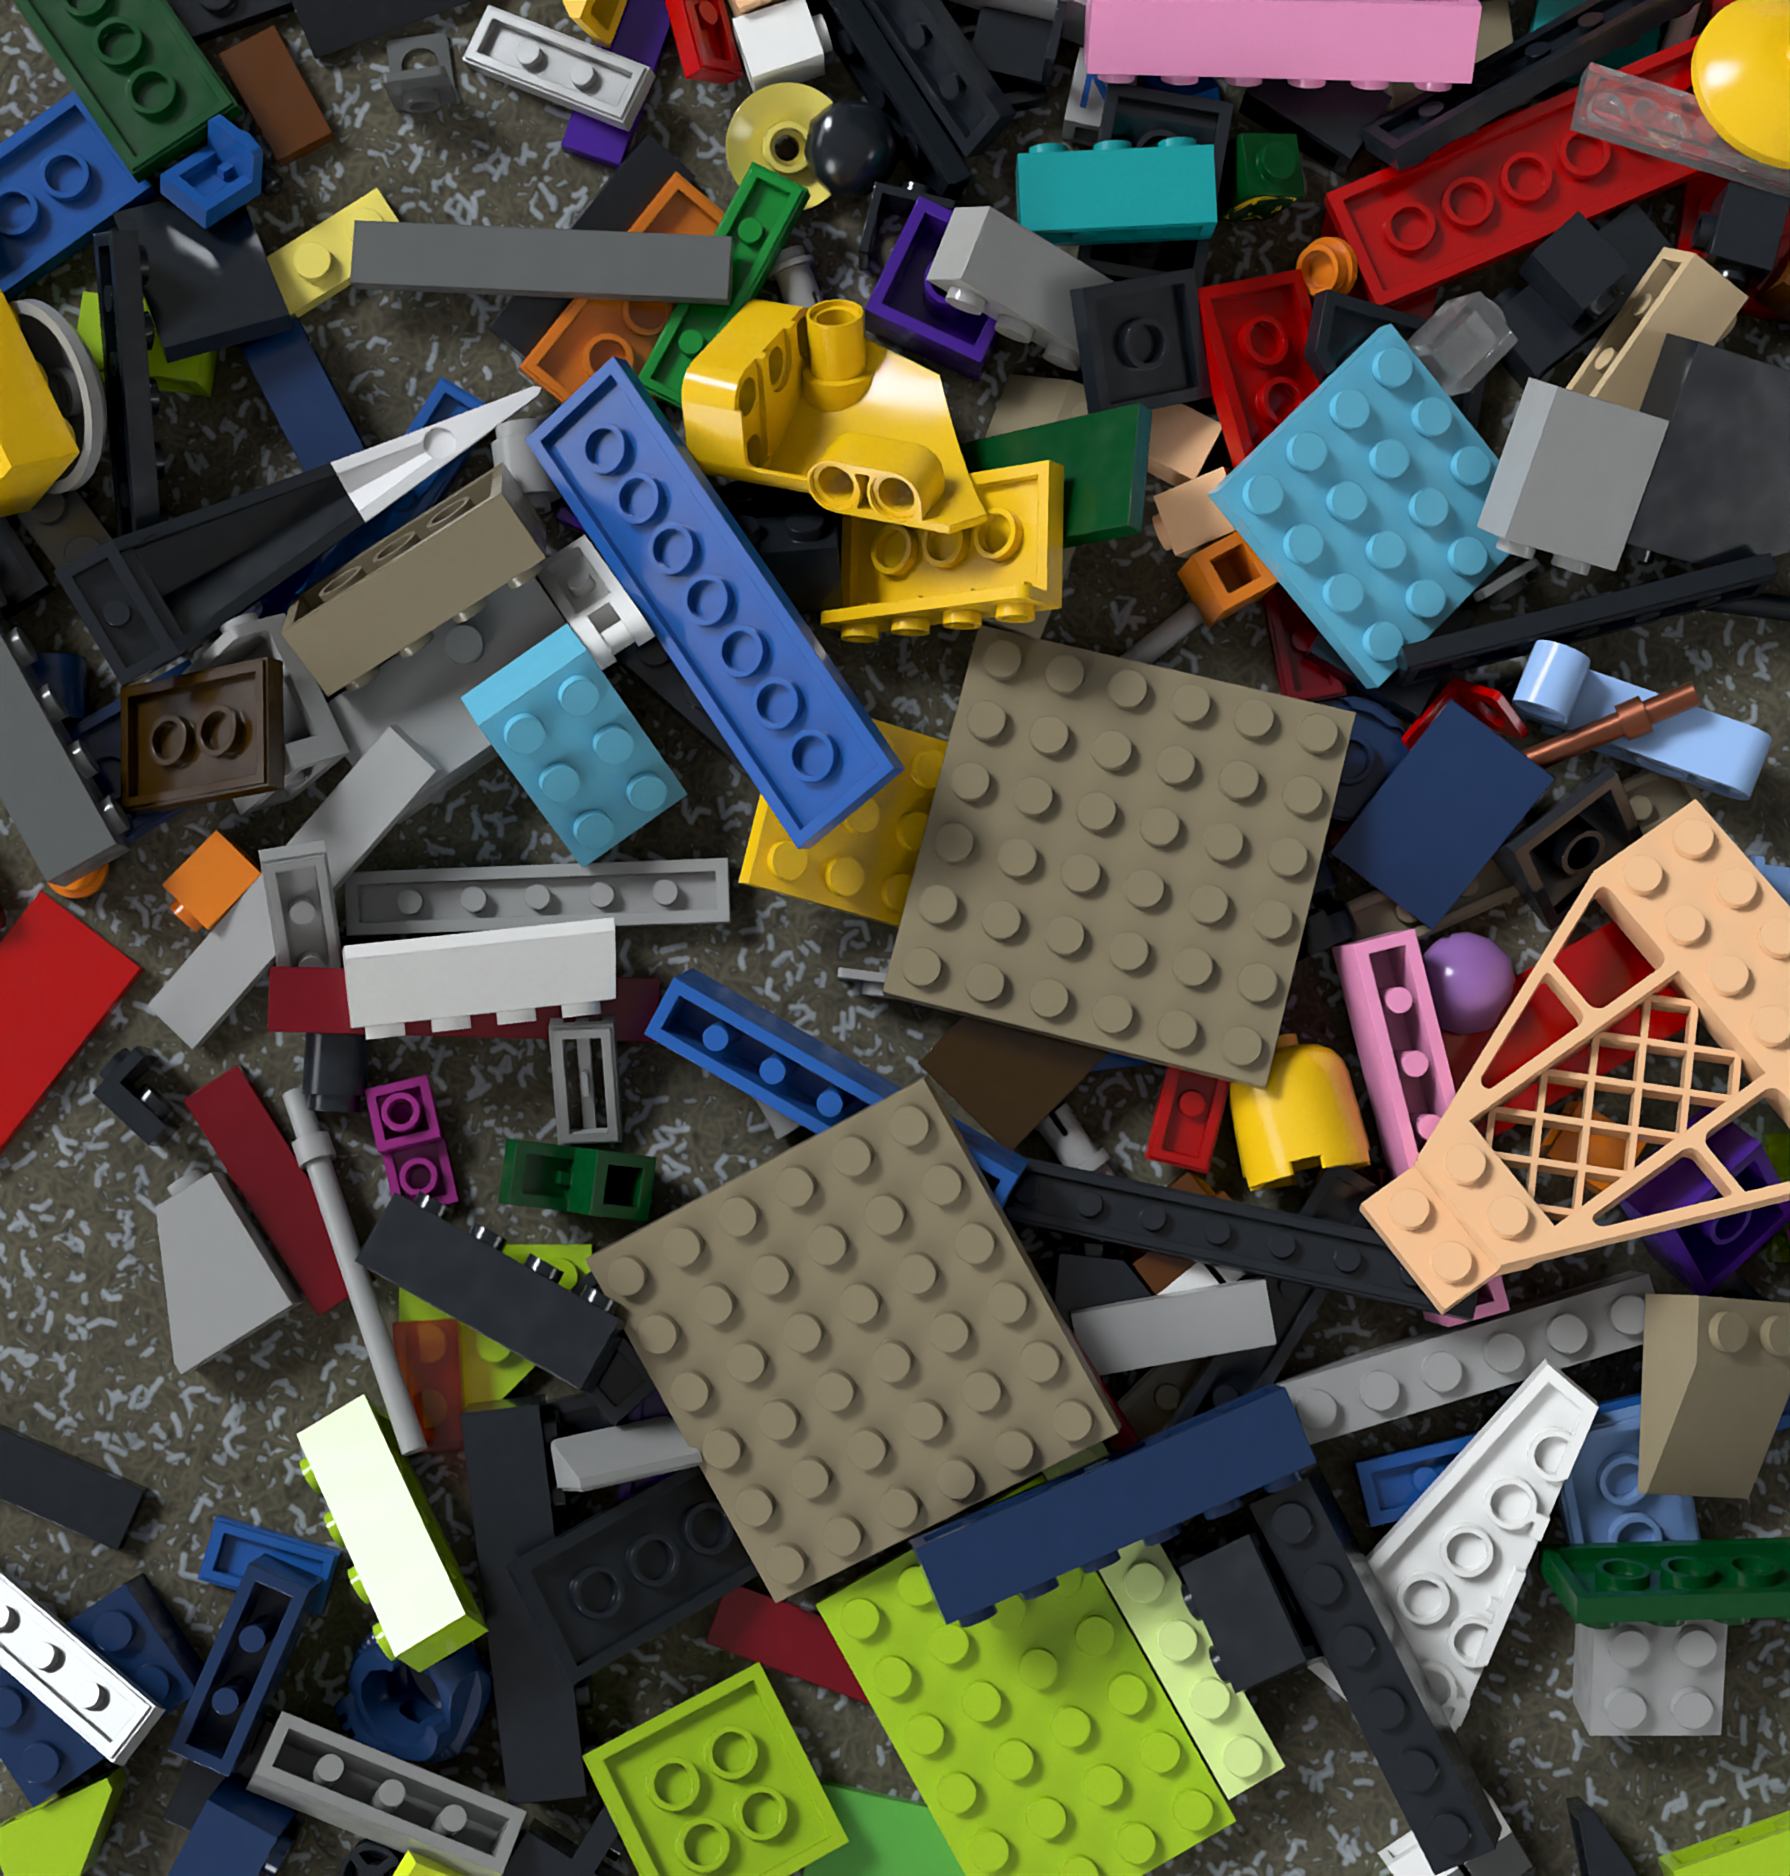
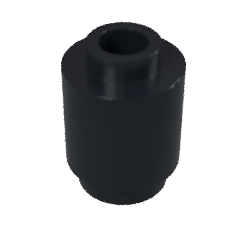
M305 1033L302 1094H308V1110L360 1112V1096L366 1097L364 1090L368 1086L370 1039L366 1040V1035Z

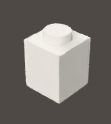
M788 0L732 19L735 41L753 93L771 84L781 82L801 83L825 75L824 53L833 51L831 39L822 14L811 17L806 0Z

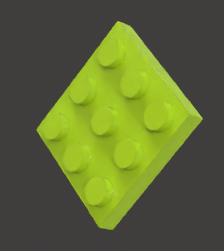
M760 1662L582 1756L639 1876H789L849 1842Z

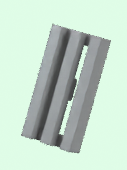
M602 1016L601 1021L589 1022V1017H576L575 1022L565 1023L563 1018H550L548 1028L558 1145L622 1143L623 1121L615 1016ZM591 1038H601L608 1126L606 1128H597ZM565 1039L577 1040L583 1128L572 1129Z

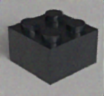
M1263 1533L1248 1534L1179 1567L1186 1582L1181 1585L1183 1600L1194 1619L1197 1621L1203 1620L1213 1642V1645L1209 1647L1212 1665L1225 1684L1231 1683L1235 1694L1271 1684L1325 1659Z

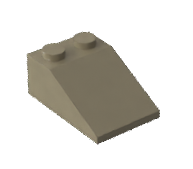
M1645 1293L1638 1493L1749 1498L1790 1395V1303L1698 1295Z

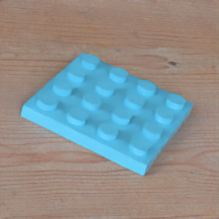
M1391 323L1378 328L1208 494L1214 504L1366 689L1378 688L1398 668L1395 657L1398 656L1401 646L1426 640L1510 555V553L1495 548L1498 536L1477 527L1499 464V459Z

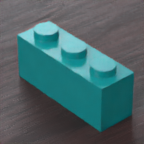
M1172 137L1158 142V147L1132 148V143L1129 141L1108 140L1095 144L1093 150L1068 151V147L1064 144L1043 143L1030 147L1029 153L1017 155L1015 175L1018 223L1055 246L1203 240L1212 238L1217 225L1214 144L1197 145V140L1191 137Z

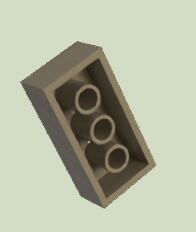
M502 462L293 596L281 634L327 696L332 695L344 686L348 692L358 690L379 674L380 668L378 665L398 652L402 658L415 654L434 638L432 630L451 618L457 624L462 623L480 612L488 604L485 596L506 583L510 589H514L535 577L543 568L540 561L546 558V524L504 462Z

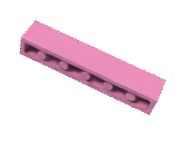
M1086 0L1083 58L1087 74H1097L1099 80L1115 84L1133 82L1135 75L1161 76L1160 79L1163 82L1173 85H1192L1199 81V77H1224V81L1227 84L1253 87L1262 84L1263 78L1287 79L1288 84L1299 88H1320L1325 86L1326 80H1351V85L1356 88L1382 90L1389 87L1390 81L1414 82V86L1418 89L1442 92L1452 89L1453 83L1472 84L1482 5L1479 0Z
M1415 929L1392 931L1331 947L1385 1163L1388 1167L1390 1182L1414 1166L1416 1158L1456 1095ZM1501 1275L1494 1277L1479 1288L1473 1320L1510 1310ZM1423 1311L1426 1321L1447 1327L1469 1322Z

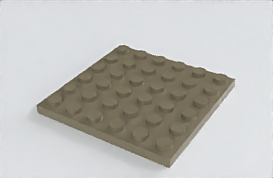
M982 625L981 628H978L882 990L883 995L1265 1090L1356 712L1043 639L1039 641L1022 634Z
M929 1075L922 1077L610 1244L586 1259L604 1295L620 1303L615 1315L627 1323L624 1331L689 1447L697 1448L701 1451L703 1462L698 1464L775 1603L1119 1433L1122 1426Z

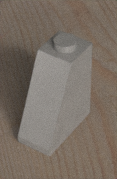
M201 1168L184 1175L169 1185L167 1189L172 1197L156 1206L173 1358L180 1374L198 1369L304 1302L225 1172H210L205 1175Z

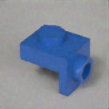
M218 114L208 120L207 145L160 174V193L204 229H207L261 194L263 150L248 132L240 130L224 116Z

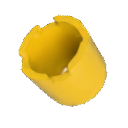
M1294 1033L1279 1035L1265 1090L1230 1082L1228 1091L1229 1105L1243 1178L1247 1179L1250 1191H1264L1298 1185L1295 1172L1321 1166L1322 1168L1345 1166L1352 1171H1356L1371 1165L1368 1151L1371 1149L1350 1074L1344 1060L1334 1050L1319 1044H1299L1297 1034Z

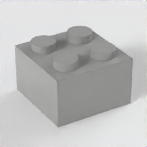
M1712 1619L1685 1620V1623L1678 1627H1659L1647 1621L1619 1622L1617 1627L1606 1630L1575 1624L1573 1703L1589 1736L1721 1735L1728 1625L1718 1623Z

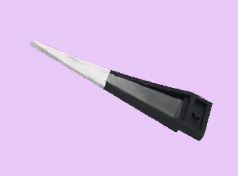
M532 386L309 471L111 539L53 572L121 686L125 688L177 658L184 657L218 632L224 623L247 611L485 437L497 425L505 422L537 399L542 387Z

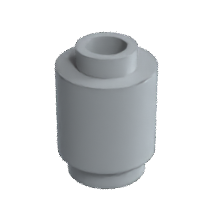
M525 418L503 422L495 427L496 440L491 443L494 467L504 462L539 515L551 511L550 503L560 499L562 495L525 441L544 420Z

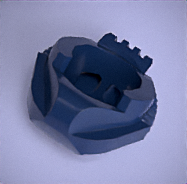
M372 1629L371 1633H368L360 1642V1646L356 1648V1653L350 1662V1677L347 1686L351 1693L339 1700L333 1709L338 1717L340 1716L341 1726L347 1732L350 1739L383 1753L388 1750L393 1757L404 1759L407 1762H420L421 1764L426 1762L429 1764L432 1762L437 1763L454 1757L456 1754H461L469 1746L489 1706L493 1678L472 1642L422 1672H418L398 1658L391 1661L380 1648Z

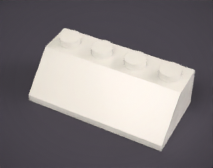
M614 917L346 945L342 951L351 1029L365 1027L366 1040L405 1036L404 1023L431 1020L432 1032L471 1028L470 1015L496 1013L498 1025L537 1021L535 1008L560 1005L562 1018L601 1014L600 1001L616 999Z

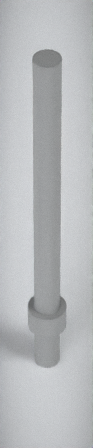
M302 1087L291 1089L285 1092L282 1097L296 1136V1140L292 1142V1147L299 1168L308 1172L402 1456H409L426 1449L427 1444L369 1271L364 1266L355 1262L361 1247L332 1161L337 1157L329 1132L321 1131L315 1110H308V1094H302Z

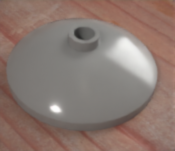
M36 299L8 302L18 314L23 336L35 360L42 365L46 372L48 387L63 418L71 424L76 438V445L80 451L78 456L46 493L59 494L79 489L93 475L102 456L106 441V395L99 369L88 346L76 328L50 305Z

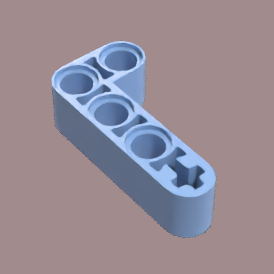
M1537 640L1534 643L1512 699L1511 707L1524 724L1527 719L1542 725L1540 731L1556 737L1615 713L1614 706L1636 696H1639L1641 701H1644L1659 693L1590 670V658L1574 648L1553 641ZM1695 707L1653 724V732L1631 741H1628L1627 737L1624 736L1592 750L1724 797L1747 801L1751 798L1773 739L1769 734L1756 727Z

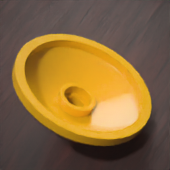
M1737 0L1720 10L1707 24L1698 38L1691 63L1693 90L1707 121L1728 144L1760 163L1790 170V0Z

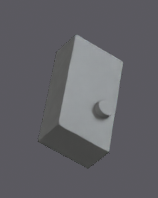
M535 577L514 589H510L507 583L485 596L488 604L476 615L458 624L453 618L449 619L432 630L434 638L424 648L406 658H402L400 654H397L379 667V674L369 683L353 692H348L346 689L327 702L350 751L345 757L352 767L358 763L389 726L398 725L443 768L442 772L401 817L397 824L402 823L499 756L477 726L460 697L567 623Z

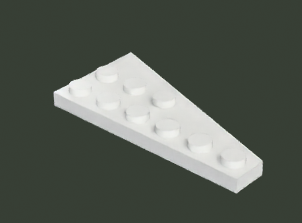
M1546 1358L1365 1557L1454 1733L1463 1723L1470 1707L1471 1696L1484 1666H1487L1526 1577V1569L1538 1541L1541 1542L1549 1524L1550 1513L1565 1479L1568 1480L1599 1408L1597 1401ZM1326 1658L1308 1666L1313 1673L1346 1700Z

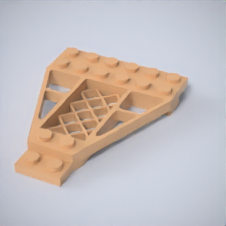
M1696 799L1593 871L1419 1153L1414 1166L1360 1205V1212L1441 1315L1494 1277L1529 1269L1541 1261L1790 1200V1181L1745 1192L1708 1148L1705 1141L1763 1098L1790 1128V906ZM1594 899H1596L1656 970L1603 1008L1590 1006L1554 964L1559 953ZM1542 983L1547 984L1576 1019L1578 1027L1490 1089L1485 1088L1481 1080ZM1670 987L1679 998L1661 996L1659 994ZM1640 1008L1637 1036L1607 1032ZM1651 1009L1687 1014L1684 1043L1648 1038ZM1697 1020L1722 1049L1695 1045ZM1589 1045L1586 1074L1556 1070L1557 1067ZM1599 1046L1636 1051L1633 1081L1596 1075ZM1646 1053L1683 1058L1680 1088L1643 1082ZM1693 1060L1730 1065L1727 1094L1691 1089ZM1742 1072L1751 1084L1739 1092L1740 1073ZM1537 1082L1534 1111L1503 1107ZM1547 1083L1584 1088L1581 1118L1544 1113ZM1594 1090L1631 1095L1628 1125L1591 1120ZM1642 1097L1678 1102L1675 1132L1639 1127ZM1689 1104L1716 1108L1687 1129ZM1486 1119L1483 1138L1475 1126ZM1495 1120L1532 1126L1529 1156L1497 1152L1492 1149ZM1542 1127L1579 1133L1576 1163L1539 1158ZM1590 1134L1627 1140L1624 1170L1586 1165ZM1637 1141L1665 1145L1635 1167ZM1682 1157L1692 1159L1723 1196L1722 1198L1603 1227L1594 1223L1595 1220ZM1507 1167L1527 1170L1525 1189ZM1537 1172L1575 1177L1571 1209L1537 1204L1534 1201ZM1585 1179L1613 1183L1582 1206ZM1549 1219L1561 1222L1554 1226Z

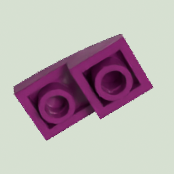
M422 1075L365 1089L377 1151L383 1156L391 1197L396 1192L413 1202L419 1191L446 1206L460 1204L461 1199L446 1135L429 1076Z

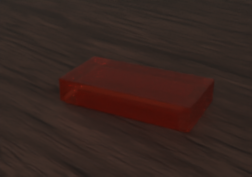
M455 1318L393 1322V1346L427 1444V1448L420 1452L464 1449L460 1413L465 1408L460 1321Z

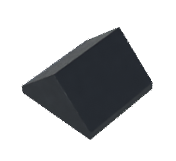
M1607 767L1587 776L1503 842L1491 858L1517 889L1543 925L1552 931L1563 922L1593 871L1641 838L1643 833L1617 772Z

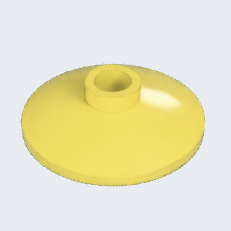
M793 82L771 84L747 97L735 111L726 135L727 163L737 185L740 186L753 161L808 188L811 196L803 210L812 208L831 196L832 194L812 178L804 150L811 119L833 102L817 89ZM782 136L792 138L797 145L796 156L790 161L781 160L775 153V143Z

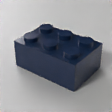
M144 1573L125 1582L66 1623L67 1626L166 1709L159 1720L190 1699L205 1664ZM0 1669V1758L34 1808L104 1759L105 1756L6 1669Z

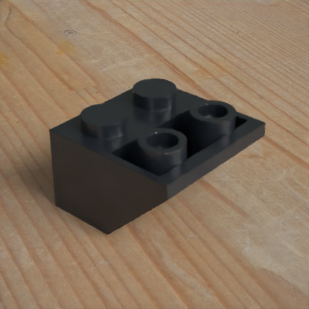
M733 481L725 486H713L799 614H814L843 608L837 513L823 508L809 493L745 481Z

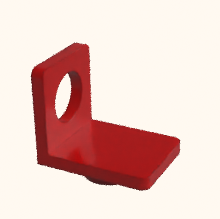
M1454 677L1405 732L1401 741L1409 751L1450 698L1496 732L1523 740L1529 734V730L1502 693ZM1484 703L1496 710L1501 717L1492 712Z

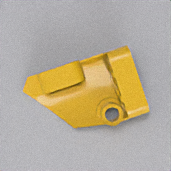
M752 299L746 303L687 368L682 385V410L686 446L704 474L809 493L819 505L835 513L952 534L987 522V513L976 494L958 444L940 374L865 338L864 311L862 306L856 302L833 299L825 300L814 304L810 308Z

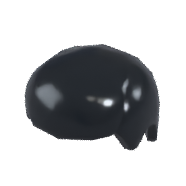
M838 99L834 100L832 104L811 119L804 155L812 178L830 194L857 199L871 194L875 182L885 184L892 175L899 159V138L891 119L873 103Z

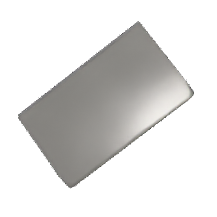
M659 1416L557 1438L551 1442L557 1488H562V1491H589L699 1466L698 1463L703 1462L701 1451L688 1446L674 1419L669 1416Z

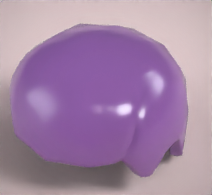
M1459 932L1452 933L1448 937L1442 936L1431 945L1422 957L1439 1028L1460 1035L1488 1030L1495 1025L1501 1011L1512 997L1513 984L1516 980L1511 957L1492 939L1474 933Z

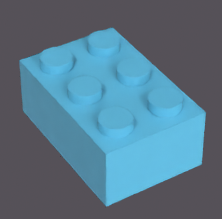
M568 623L460 697L477 726L582 868L688 795Z

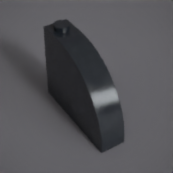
M1667 333L1639 411L1670 422L1622 555L1652 564L1657 552L1685 561L1721 565L1771 552L1772 557L1789 552L1790 370L1700 341Z

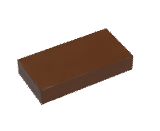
M274 25L219 54L257 126L261 128L263 137L271 146L274 152L273 155L281 168L336 139Z

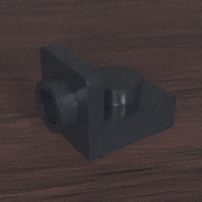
M137 1046L132 1051L124 1048L116 1053L101 1069L99 1076L104 1081L92 1093L148 1146L162 1147L179 1129L167 1117L174 1108L150 1085L145 1083L139 1090L134 1086L159 1059V1056L151 1048Z

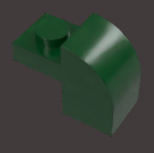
M507 1138L498 1203L648 1222L657 1157Z

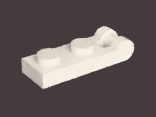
M585 534L541 562L543 568L537 574L538 579L601 670L615 663L617 660L614 655L627 646L636 642L639 647L655 637L636 605Z

